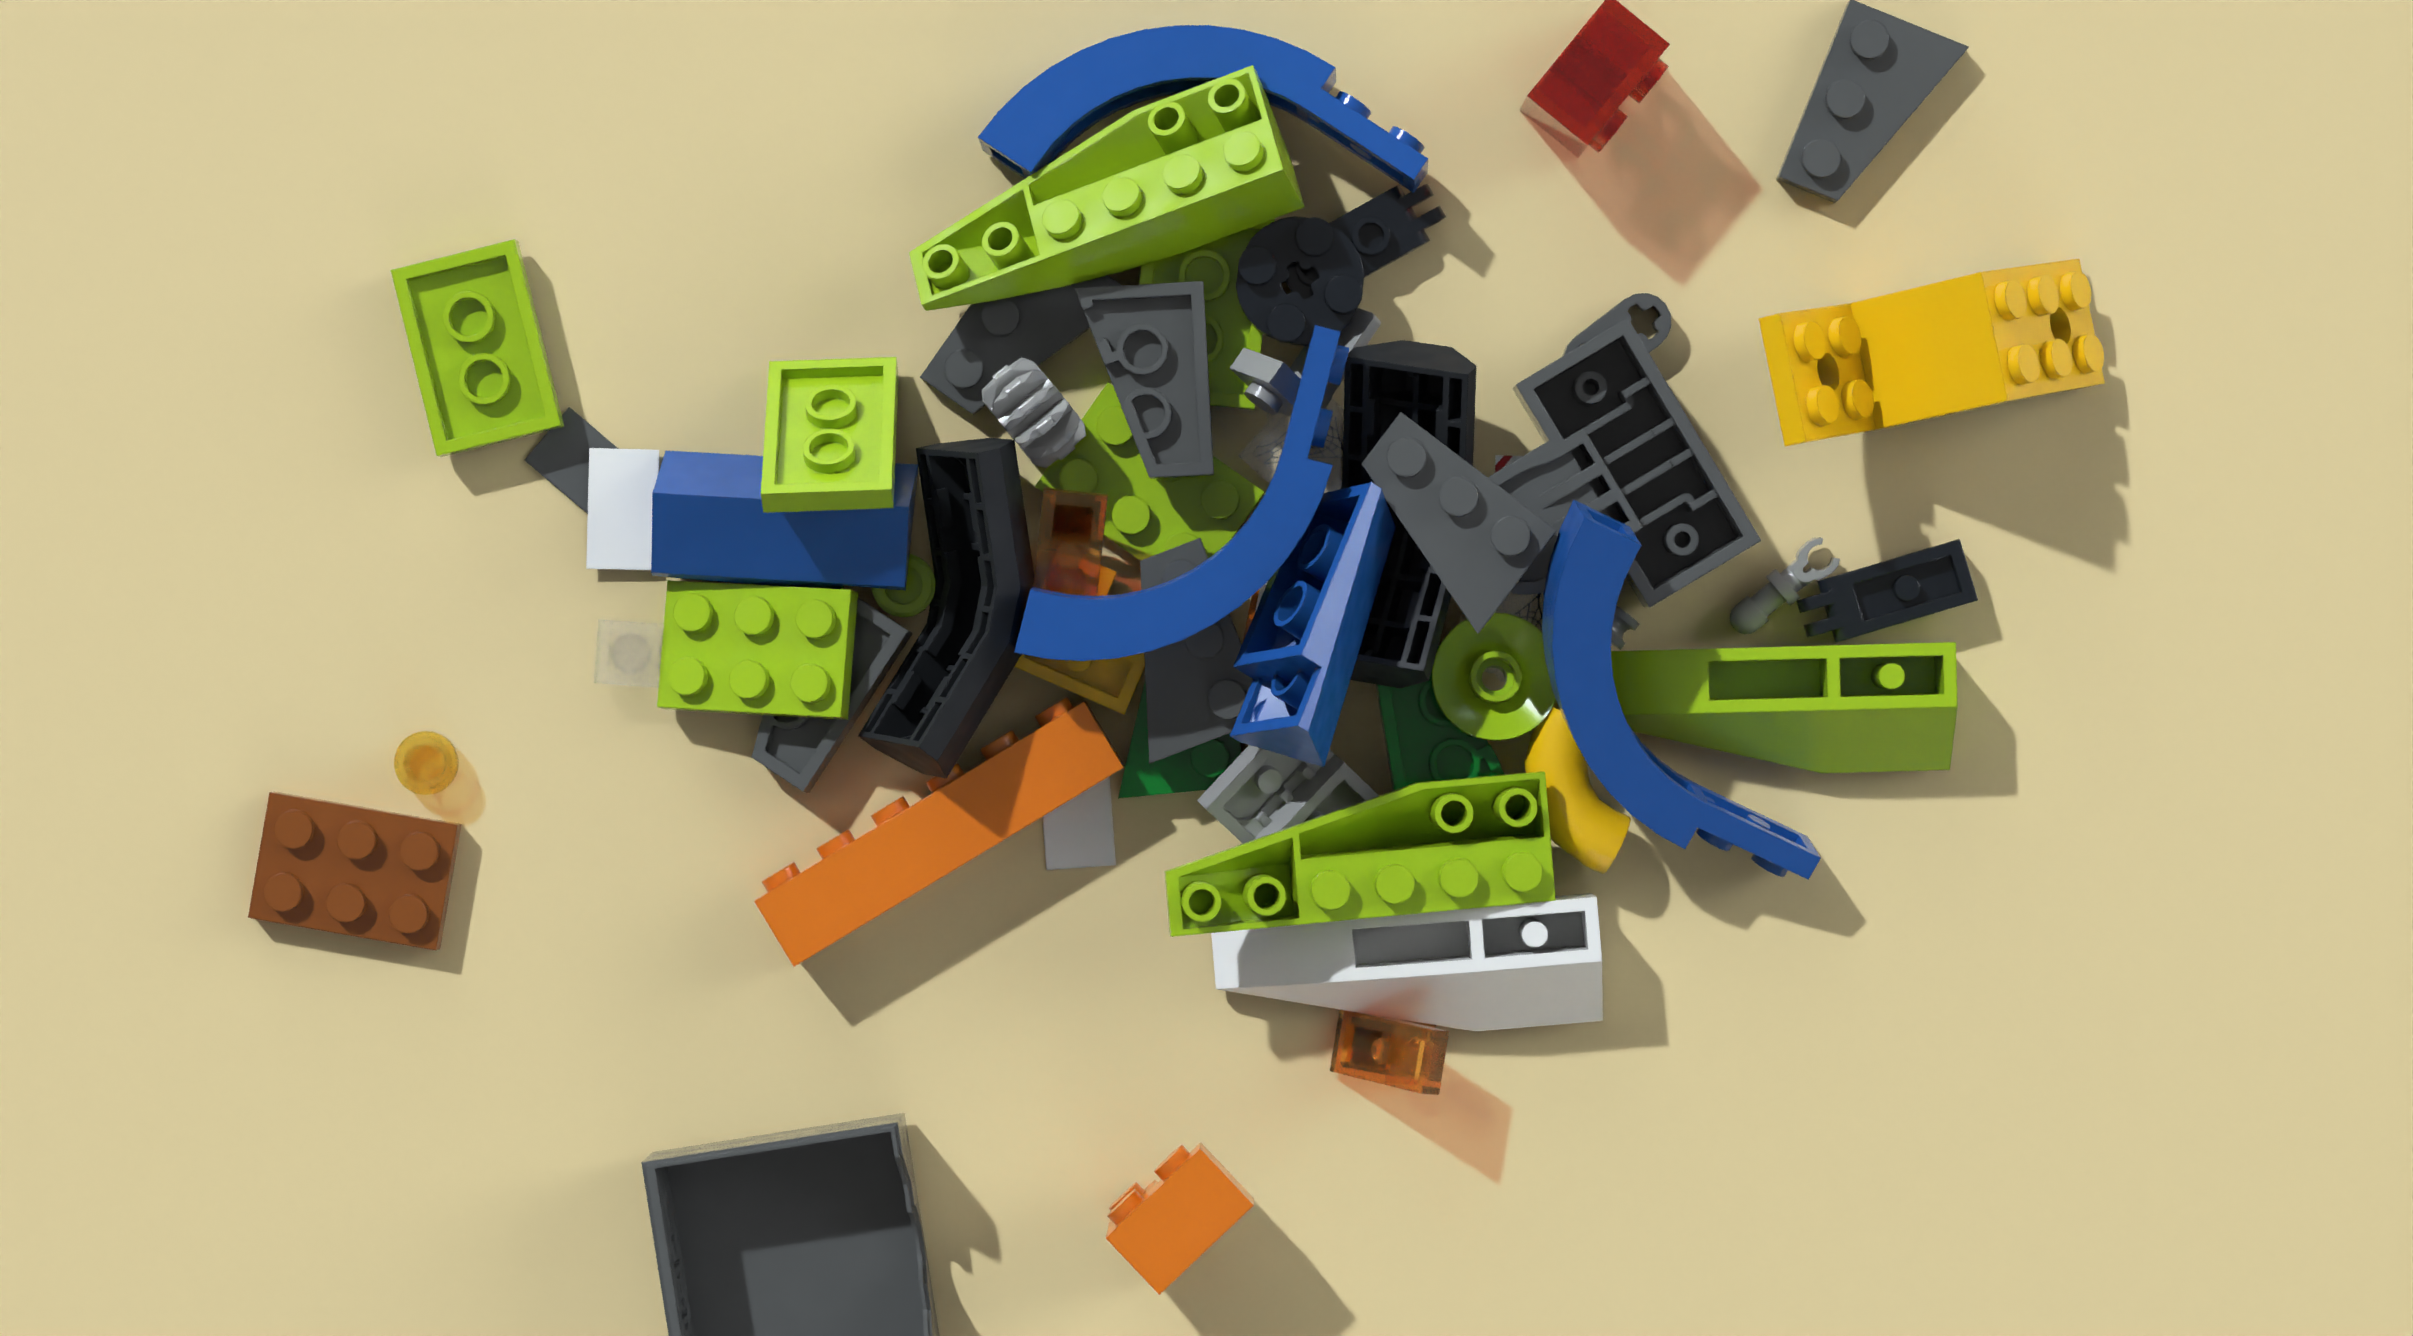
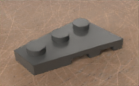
M1849 0L1776 179L1836 203L1969 46L1855 0Z
M1106 275L1050 290L971 304L920 378L974 415L986 406L982 401L981 390L993 379L992 376L1005 365L1010 366L1022 357L1034 361L1039 366L1068 343L1070 344L1088 331L1090 326L1074 288L1123 285Z
M1203 281L1074 288L1149 478L1214 475Z
M1402 412L1399 413L1362 462L1363 467L1373 482L1382 488L1386 501L1477 634H1479L1558 530Z
M1195 539L1141 560V590L1170 581L1207 560L1208 555L1202 539ZM1230 613L1215 624L1182 641L1144 653L1149 764L1231 733L1253 679L1233 667L1242 644Z
M858 597L848 720L763 715L752 758L801 791L810 793L913 633Z

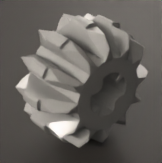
M1021 357L1010 366L1005 365L992 376L993 379L981 390L984 404L1032 463L1037 466L1047 468L1056 460L1060 459L1061 461L1076 449L1074 446L1086 436L1083 421L1044 372L1032 360Z

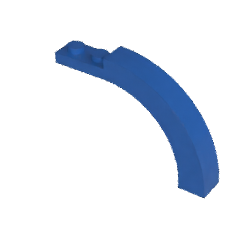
M1174 25L1144 29L1109 38L1082 49L1049 67L1025 85L997 112L978 136L982 150L1025 179L1054 161L1077 137L1093 125L1117 111L1146 100L1178 94L1253 65L1270 105L1287 111L1308 123L1406 189L1414 193L1428 173V158L1421 154L1425 147L1415 137L1396 126H1393L1387 132L1368 119L1371 111L1353 96L1342 91L1336 97L1329 94L1336 83V67L1304 49L1277 38L1243 29L1211 25Z
M1314 325L1282 452L1274 476L1262 500L1248 521L1229 542L1194 569L1170 581L1143 590L1116 595L1088 596L1071 595L1032 587L1014 653L1045 659L1090 661L1116 659L1150 652L1182 641L1215 624L1240 607L1265 585L1287 560L1307 530L1323 497L1333 467L1330 463L1311 459L1308 456L1311 446L1324 448L1333 411L1321 408L1327 383L1340 386L1346 365L1349 347L1337 345L1341 331Z
M1573 500L1560 527L1549 561L1543 593L1542 632L1545 661L1553 693L1563 719L1589 767L1607 791L1632 816L1656 834L1679 847L1686 849L1696 831L1703 840L1719 849L1730 851L1731 847L1735 845L1752 853L1751 859L1772 874L1785 877L1786 873L1791 871L1809 880L1821 857L1808 836L1680 775L1658 759L1641 742L1627 723L1618 700L1613 679L1611 659L1612 626L1624 580L1642 545L1631 527Z

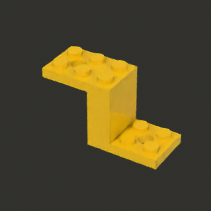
M2080 259L1983 271L1849 304L1784 312L1759 318L1785 447L1896 427L2019 399L2105 384L2102 372L2104 352L2101 342L2094 332L2089 308L2091 288L2087 277L2082 272Z

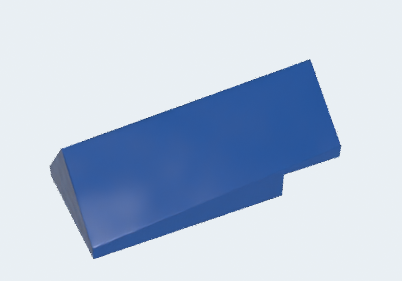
M665 451L652 492V576L769 586L844 589V585L906 591L918 464L895 463L894 508L763 513L761 500L763 456Z
M1370 482L1324 493L1307 530L1287 560L1268 580L1233 665L1234 668L1253 679L1230 734V737L1235 740L1321 767L1325 766L1396 529L1382 488Z

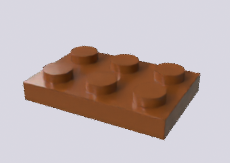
M275 791L269 792L248 918L439 950L462 824Z

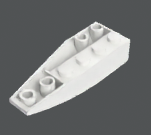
M1592 893L1555 896V901L1211 933L1216 989L1475 1032L1603 1021L1602 952L1597 897Z

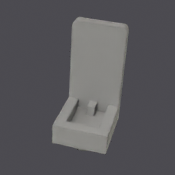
M1357 308L1349 324L1341 331L1337 345L1349 347V352L1354 347L1367 346L1379 328L1381 321L1372 312ZM1309 346L1303 347L1290 368L1280 360L1243 348L1230 369L1248 386L1244 395L1253 404L1272 415H1276L1279 412L1291 417ZM1344 368V372H1343V376H1342L1341 382L1343 381V379H1344V377H1345V368ZM1327 383L1321 408H1325L1329 404L1339 385Z

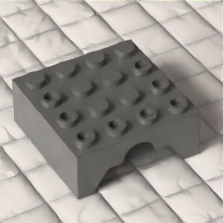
M905 1113L656 1151L641 1162L669 1336H940Z

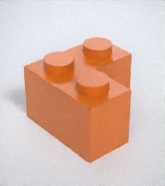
M1201 1142L1190 1153L1183 1145H1180L1154 1170L1161 1179L1159 1182L1154 1180L1145 1189L1135 1182L1109 1207L1111 1211L1107 1217L1111 1221L1108 1225L1106 1239L1159 1295L1254 1206V1198Z

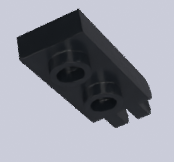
M1428 183L1417 188L1414 193L1410 192L1407 195L1404 194L1400 185H1397L1329 224L1342 231L1354 244L1362 261L1365 278L1428 243L1430 239L1425 229L1446 218V215L1441 206H1438L1417 218L1412 208L1434 195ZM1298 263L1287 268L1289 279L1285 283L1290 292L1297 291L1302 299L1312 296L1311 283L1318 279L1316 271L1313 268L1303 270Z
M1956 539L1819 580L1817 583L1820 594L1806 597L1796 602L1800 613L1823 606L1828 618L1803 625L1807 638L1832 631L1835 642H1840L1978 601L1961 541Z

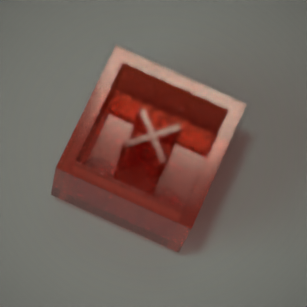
M1605 0L1526 96L1520 111L1577 158L1582 155L1588 146L1599 153L1627 119L1628 116L1619 109L1630 96L1640 104L1669 66L1660 58L1670 44L1617 0Z

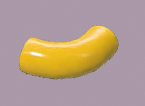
M1552 707L1545 719L1532 730L1524 762L1526 773L1545 772L1551 840L1586 867L1604 874L1610 868L1623 844L1631 818L1613 809L1598 797L1590 784L1588 763L1566 725L1561 711Z

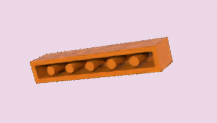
M1068 697L1064 698L1035 716L1041 727L1021 740L1017 738L1012 730L980 749L986 761L964 774L958 763L955 764L947 779L935 776L926 782L932 794L909 806L904 796L871 815L877 825L876 828L856 840L848 829L816 848L822 858L818 863L800 872L795 862L763 880L762 884L768 893L754 902L792 965L795 967L1124 768L1123 761L1088 703L1084 701L1073 707Z

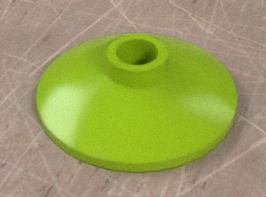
M1495 613L1479 634H1477L1467 619L1448 633L1437 650L1432 668L1434 696L1446 718L1468 735L1489 741L1517 738L1538 726L1549 714L1556 701L1545 661L1543 633L1525 619L1511 614ZM1488 668L1499 669L1505 676L1504 687L1497 691L1487 689L1482 682L1484 670Z

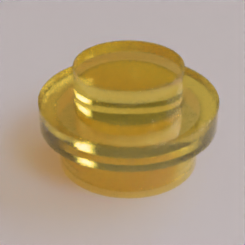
M421 731L408 736L398 746L394 757L395 773L401 784L408 790L422 795L435 794L446 789L454 781L459 768L458 753L452 742L442 734L433 731Z

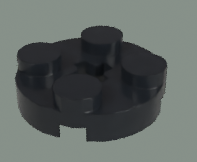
M1287 217L1270 223L1251 238L1239 259L1236 282L1237 297L1246 318L1259 332L1281 343L1309 346L1314 325L1342 331L1349 324L1362 300L1364 269L1357 249L1342 231L1331 226L1321 218ZM1296 263L1303 270L1313 268L1318 275V279L1311 283L1313 295L1306 299H1302L1297 291L1286 294L1282 287V283L1289 279L1287 268Z

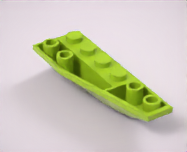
M1252 65L1131 111L909 252L921 305L926 311L1050 290L1126 271L1189 251L1304 208L1305 206L1289 152L1257 71Z
M1956 642L1611 651L1613 679L1618 700L1625 719L1634 732L1818 773L1950 770L1958 708Z
M1545 772L1414 783L1166 870L1164 873L1170 936L1555 901Z

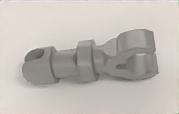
M1821 537L1810 539L1797 551L1796 559L1781 573L1776 569L1766 576L1769 581L1768 584L1751 598L1747 595L1735 605L1730 613L1732 627L1742 634H1751L1757 631L1769 621L1767 617L1783 603L1787 602L1790 606L1800 598L1797 594L1800 589L1814 579L1820 580L1833 573L1838 567L1840 559L1832 557L1830 563L1823 569L1810 567L1804 572L1803 568L1809 563L1807 560L1809 551L1816 545H1822L1823 542Z

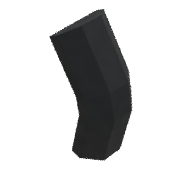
M1400 340L1354 347L1348 353L1345 365L1341 489L1370 482L1374 483L1363 467L1362 462L1400 412L1473 466L1476 365L1454 348L1448 346ZM1387 502L1396 529L1350 680L1404 688L1429 681L1452 596Z
M983 438L938 443L916 448L936 580L935 594L930 603L927 623L858 737L876 750L922 774L947 779L1022 655L1014 653L1030 589L1035 587L1036 583L1016 447L1013 439Z

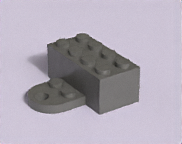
M1628 317L1512 388L1545 443L1488 478L1558 531L1510 593L1531 595L1544 592L1551 554L1560 527L1573 500L1631 527L1642 546L1626 575V579L1642 606L1647 608L1652 607L1761 541Z

